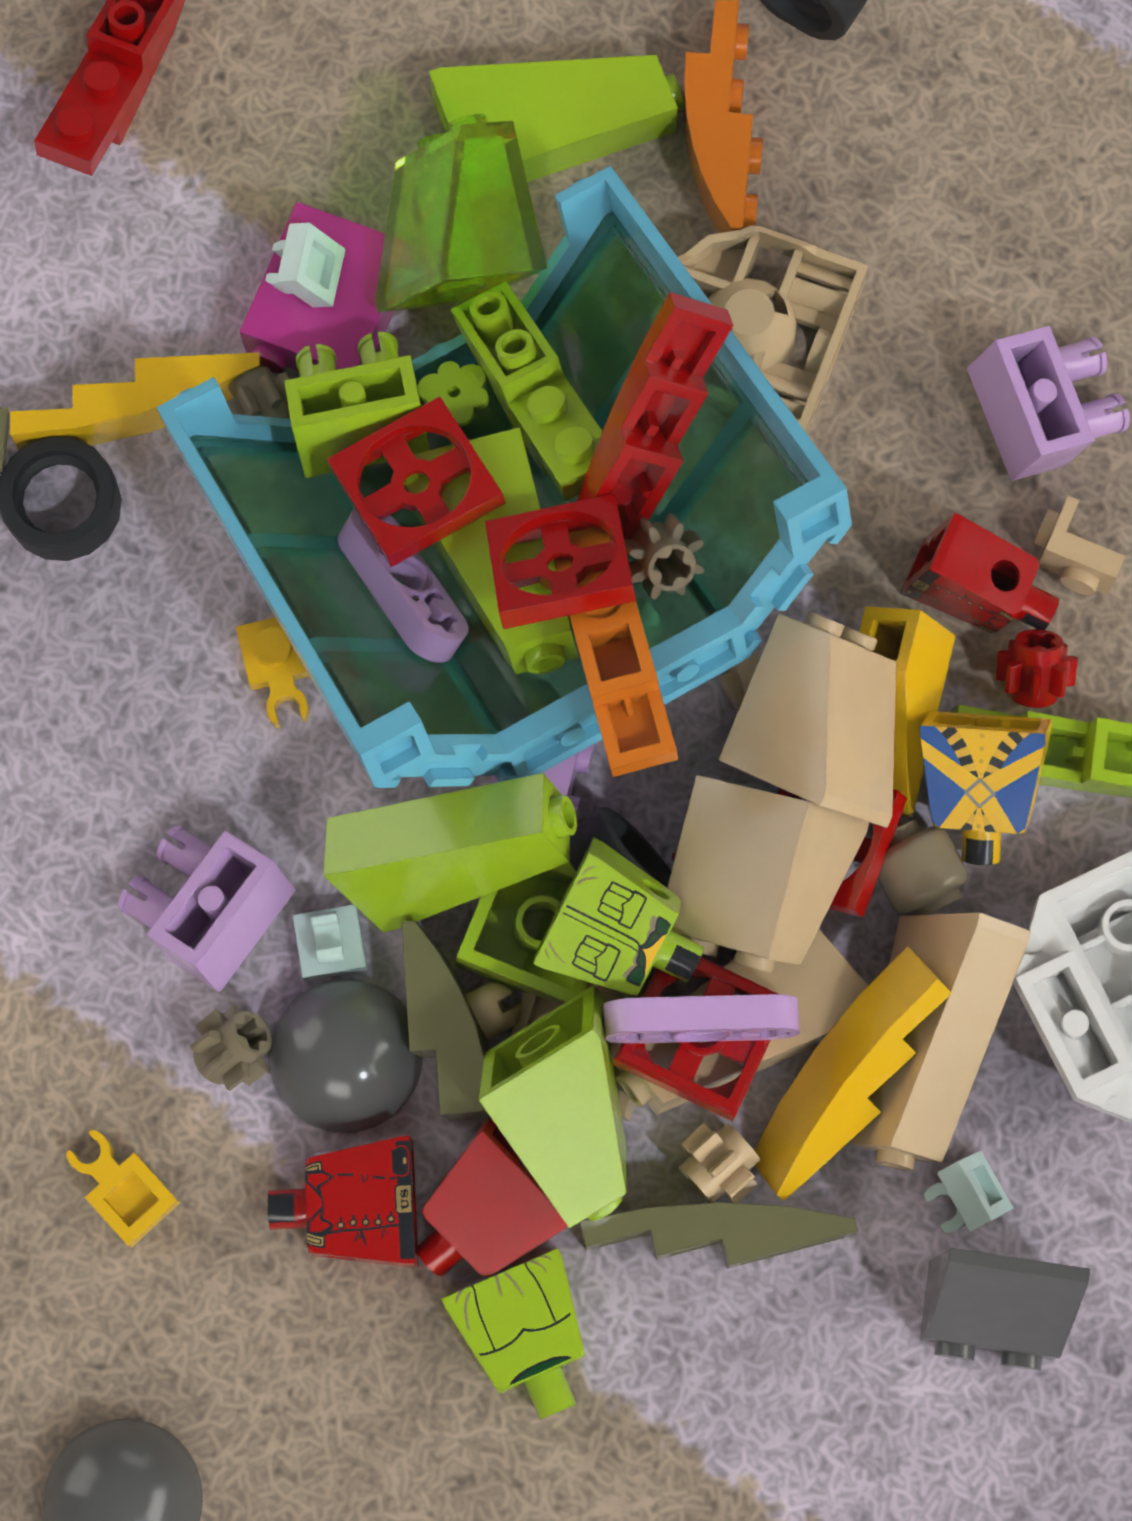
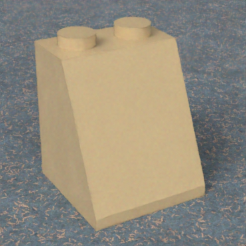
M808 611L802 623L779 613L718 760L819 806L888 828L893 812L896 661L873 652L878 641L877 639L845 627L835 621Z
M696 775L667 887L681 899L679 915L671 931L704 946L702 954L717 957L719 946L737 950L734 963L767 972H773L775 960L800 966L867 833L869 822L809 801Z

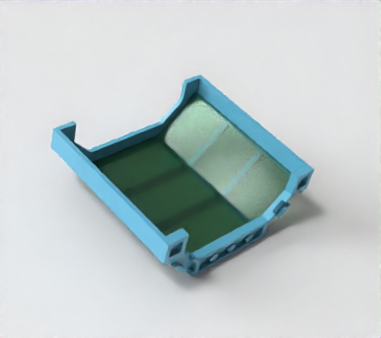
M611 166L590 177L576 181L569 188L554 195L565 235L521 301L558 356L565 377L602 431L638 350L668 293L672 292L711 304ZM732 331L729 332L703 377L709 394L679 443L684 461L649 519L650 522L664 523L666 517L672 513L683 523L684 532L694 530L704 542V545L699 550L693 552L694 557L705 569L704 573L694 574L692 580L685 586V594L683 596L679 595L676 591L662 590L656 600L651 599L642 588V581L633 583L637 607L656 670L664 705L748 659L763 641L756 630L775 607L778 611H786L814 575L807 564L827 540L829 544H838L852 526L846 486ZM462 334L448 342L433 346L427 353L412 360L417 387L419 381L424 376L434 373L438 374L440 365L445 362H455L460 368L469 364L478 365ZM214 377L194 388L180 392L175 398L156 407L175 447L375 788H396L402 780L400 777H424L429 787L469 786L474 780V776L495 775L498 782L531 776L550 769L602 740L575 637L574 641L579 659L565 662L561 668L550 673L532 674L525 672L515 675L434 544L419 553L466 619L468 634L453 657L443 663L426 660L415 654L406 645L339 547L337 537L353 511V505L333 473L305 478L290 419L232 414ZM488 381L484 387L489 396L488 405L481 410H474L473 420L468 425L460 427L468 440L514 429L513 424ZM420 398L421 405H425L426 402ZM427 432L430 450L452 445L447 437ZM525 446L541 509L576 502L578 496L568 501L564 499L549 475L544 476ZM387 462L364 466L360 477V492L364 498L391 483L393 471ZM402 508L390 515L402 527L422 526L414 511ZM628 554L629 562L634 560L630 554Z

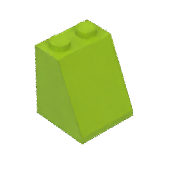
M595 984L485 1052L479 1093V1102L569 1228L586 1218L590 1221L604 1218L619 1206L622 1196L626 1194V1137L614 1065L612 1064L610 1042L605 1040L602 994Z

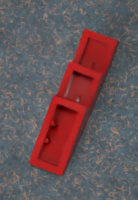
M669 292L638 350L611 409L585 475L577 501L615 493L624 539H632L635 532L641 527V518L650 519L684 461L679 443L709 394L703 377L734 326L727 309Z

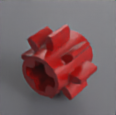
M1043 629L1024 630L1016 635L1015 640H1009L1008 650L998 651L996 680L1006 681L1005 692L1010 693V697L1014 702L1032 708L1048 707L1056 703L1058 697H1065L1066 686H1075L1078 657L1067 655L1068 645L1063 642L1062 637L1058 634Z

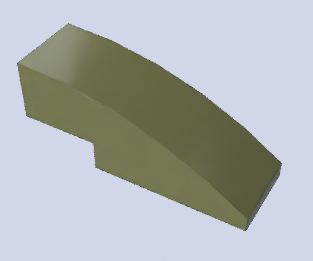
M415 921L402 922L410 1052L422 1058L436 1057L441 1116L450 1121L488 1118L489 1114L479 1102L484 1054L490 1048L487 1037L480 1028L466 997L468 992L447 957L426 930Z

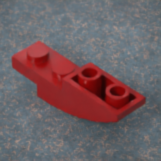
M107 0L86 34L87 53L34 140L37 156L90 176L94 174L110 144L120 145L172 38L185 0Z

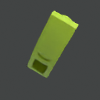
M507 281L452 308L451 312L478 365L484 370L487 381L514 428L520 427L526 448L544 476L549 475L564 499L568 501L579 495L603 431L565 377L558 356Z

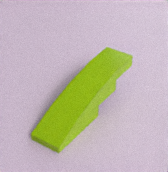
M960 704L952 709L953 713L1052 719V730L1039 785L1132 798V723L1100 717L1090 722L1033 711H1027L1018 716Z

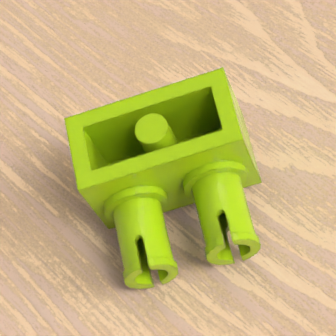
M378 332L380 352H375L371 333L360 340L358 343V355L361 358L362 365L337 370V358L334 350L323 344H316L319 361L317 365H313L310 346L304 347L297 354L296 366L300 377L284 380L292 431L305 478L332 473L327 458L422 406L411 355L399 357L398 342L390 333ZM427 432L407 442L413 454L430 451ZM382 456L365 466L384 463L386 460Z

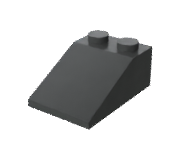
M950 1248L929 1261L920 1340L935 1342L934 1355L974 1361L975 1349L1002 1352L1001 1365L1041 1371L1042 1359L1054 1360L1061 1358L1089 1284L1090 1269Z

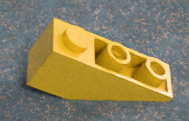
M865 606L859 632L878 640L873 650L874 653L896 661L893 789L899 790L907 797L901 816L913 817L924 771L920 725L929 711H938L956 636L921 610Z

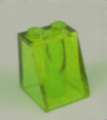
M472 114L457 118L449 123L451 131L430 135L418 140V149L396 162L375 297L378 313L462 303L505 281L511 286L547 269L513 120L488 122L486 114Z

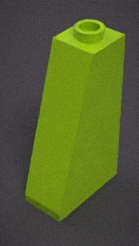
M657 55L439 67L429 71L432 97L471 201L675 133L677 129V110L684 108L682 92L673 73L664 75Z
M518 427L469 440L502 491L506 504L434 543L514 674L518 675L525 672L546 674L561 668L565 662L579 659L569 617L564 616L503 629L498 612L485 521L541 509L521 430ZM449 445L414 455L417 459L431 461L454 447ZM469 471L444 485L441 498L450 512L455 509L466 494L471 477ZM413 474L406 479L404 488L413 494L421 493L427 488L429 479L423 474ZM414 511L422 526L426 525L419 512ZM543 539L513 544L506 554L507 564L536 558L544 550ZM553 560L548 568L552 571H557ZM539 583L519 587L521 590L534 594L552 595L550 589L541 586Z
M540 773L327 818L323 876L382 932L393 931L402 928V922L420 921L569 863L570 836L574 835L577 829L576 812L570 798L566 795L563 796L546 775Z

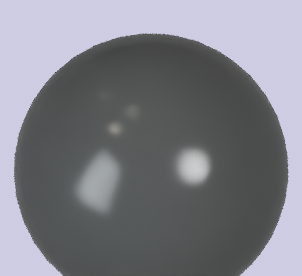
M337 979L309 988L286 1007L277 1021L271 1036L272 1044L271 1052L269 1053V1066L272 1080L279 1096L286 1106L300 1119L326 1131L351 1133L367 1130L382 1124L393 1117L407 1103L421 1075L423 1058L410 1052L407 1007L388 990L367 981Z
M137 1419L105 1421L75 1436L55 1459L49 1471L43 1495L45 1521H200L203 1503L200 1475L192 1456L185 1446L165 1429Z

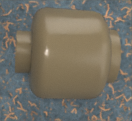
M915 819L896 828L877 880L891 907L896 912L903 914L913 912L914 916L929 915L963 897L959 888L966 882L968 872L945 828L931 826L921 830Z

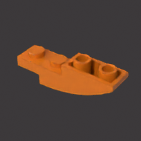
M715 0L710 54L698 52L685 53L683 92L685 140L691 170L700 198L718 233L741 230L748 226L756 225L758 195L746 194L748 174L760 175L763 138L751 137L754 114L741 113L744 80L732 79L734 60L746 61L749 24L737 23L739 0Z
M598 526L569 534L571 544H575L580 548L611 541L610 534ZM568 557L554 559L556 570L563 571L568 569L572 565L573 560ZM606 569L587 573L585 578L578 583V587L581 588L594 581ZM636 601L569 615L612 777L678 760L677 749Z

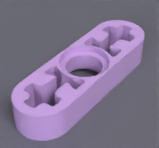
M354 508L338 534L337 541L339 547L406 645L415 654L426 660L437 663L449 661L468 634L466 619L419 552L391 567ZM390 515L382 519V521L400 526Z
M790 995L642 997L612 1000L603 1005L605 1040L614 1043L776 1040L800 1034L798 998Z

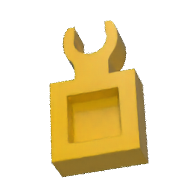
M294 612V615L296 616L297 620H298L299 623H300L299 616H298L297 612ZM273 617L236 626L251 691L265 687L270 688L266 711L271 724L275 728H281L277 717V709L285 701L296 702L300 706L303 722L308 721L310 717L309 705L304 694L296 688L294 680L310 676L277 619Z
M91 1130L88 1133L100 1145L101 1151L98 1159L93 1163L85 1164L82 1163L75 1152L69 1150L66 1152L67 1160L78 1172L87 1176H93L99 1183L84 1198L126 1245L132 1248L181 1202L136 1153L133 1152L123 1163L119 1164L115 1160L114 1148L109 1139L100 1132Z

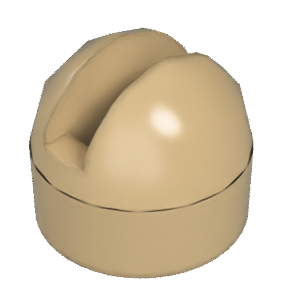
M492 982L466 993L470 1008L480 1028L489 1040L508 1031L516 1024L520 1017V1002L506 1008L502 1002V999L514 992L511 987L504 983Z

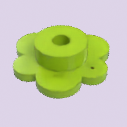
M448 361L440 365L438 374H428L418 383L419 396L426 402L425 404L440 396L460 427L468 425L473 420L474 410H481L489 403L488 393L484 389L487 382L486 374L478 365L469 364L460 368L457 363Z

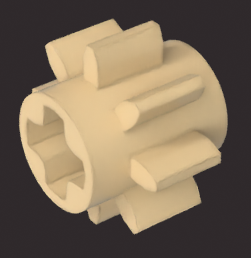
M702 1123L680 1143L689 1158L678 1169L708 1203H714L722 1195L724 1197L727 1196L732 1203H739L758 1185L750 1169L760 1161V1158L747 1141L728 1123L717 1133L714 1130L711 1131L705 1123Z

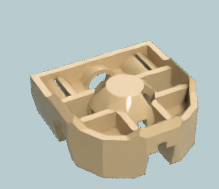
M751 225L741 230L709 234L686 253L678 256V259L711 304L728 310L734 325L731 331L808 435L861 296L869 265L820 249L813 244L761 226ZM772 246L783 250L782 255L792 258L780 289L764 280L750 278L759 256L760 247L771 250ZM660 289L653 304V322L666 299ZM769 298L777 301L776 311H774L773 303ZM797 323L818 330L804 370L787 365L794 351ZM712 362L703 377L709 393L703 404L710 406L711 403L722 406V411L733 414L734 419L744 405L735 392L709 383L715 369V365Z

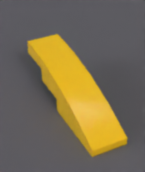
M260 353L134 358L135 382L72 385V408L10 411V436L18 450H20L30 442L49 436L74 437L92 446L149 433L165 427L156 407L175 398L180 392L194 388L212 377L215 378L220 386L225 400L233 399L228 390L229 385L244 372L263 366Z
M909 946L856 998L815 1048L779 1102L754 1149L760 1158L755 1167L783 1202L881 1113L869 1096L916 1054L904 1037L952 994Z

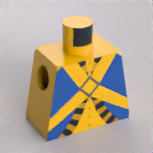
M929 711L920 725V738L933 826L938 828L962 830L961 859L963 862L973 865L997 864L1000 862L1001 833H1025L1035 804L1052 730V719Z

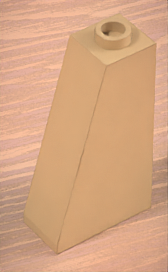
M980 912L899 916L889 964L909 946L952 994L904 1037L916 1054L869 1096L881 1113L852 1139L851 1144L875 1151V1163L894 1169L913 1171L915 1161L943 1162L1029 943L1030 930Z
M818 929L800 966L775 960L773 972H767L736 964L733 959L723 967L780 995H790L798 998L800 1034L790 1038L771 1040L756 1073L817 1047L856 998L868 987V984L820 929ZM711 979L689 996H703ZM734 991V994H733V995H740V994H739L737 991ZM645 1043L646 1050L653 1063L668 1070L680 1046L679 1043ZM714 1053L703 1058L692 1082L705 1088L718 1087L738 1077L744 1066L718 1053ZM617 1067L621 1072L616 1077L619 1086L629 1099L640 1108L647 1103L658 1115L689 1102L672 1092Z

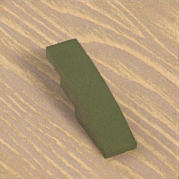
M720 1202L648 1207L607 1215L597 1221L587 1219L580 1222L586 1251L650 1235L657 1260L720 1244L727 1269L854 1236L858 1232L856 1220L851 1217L790 1206Z

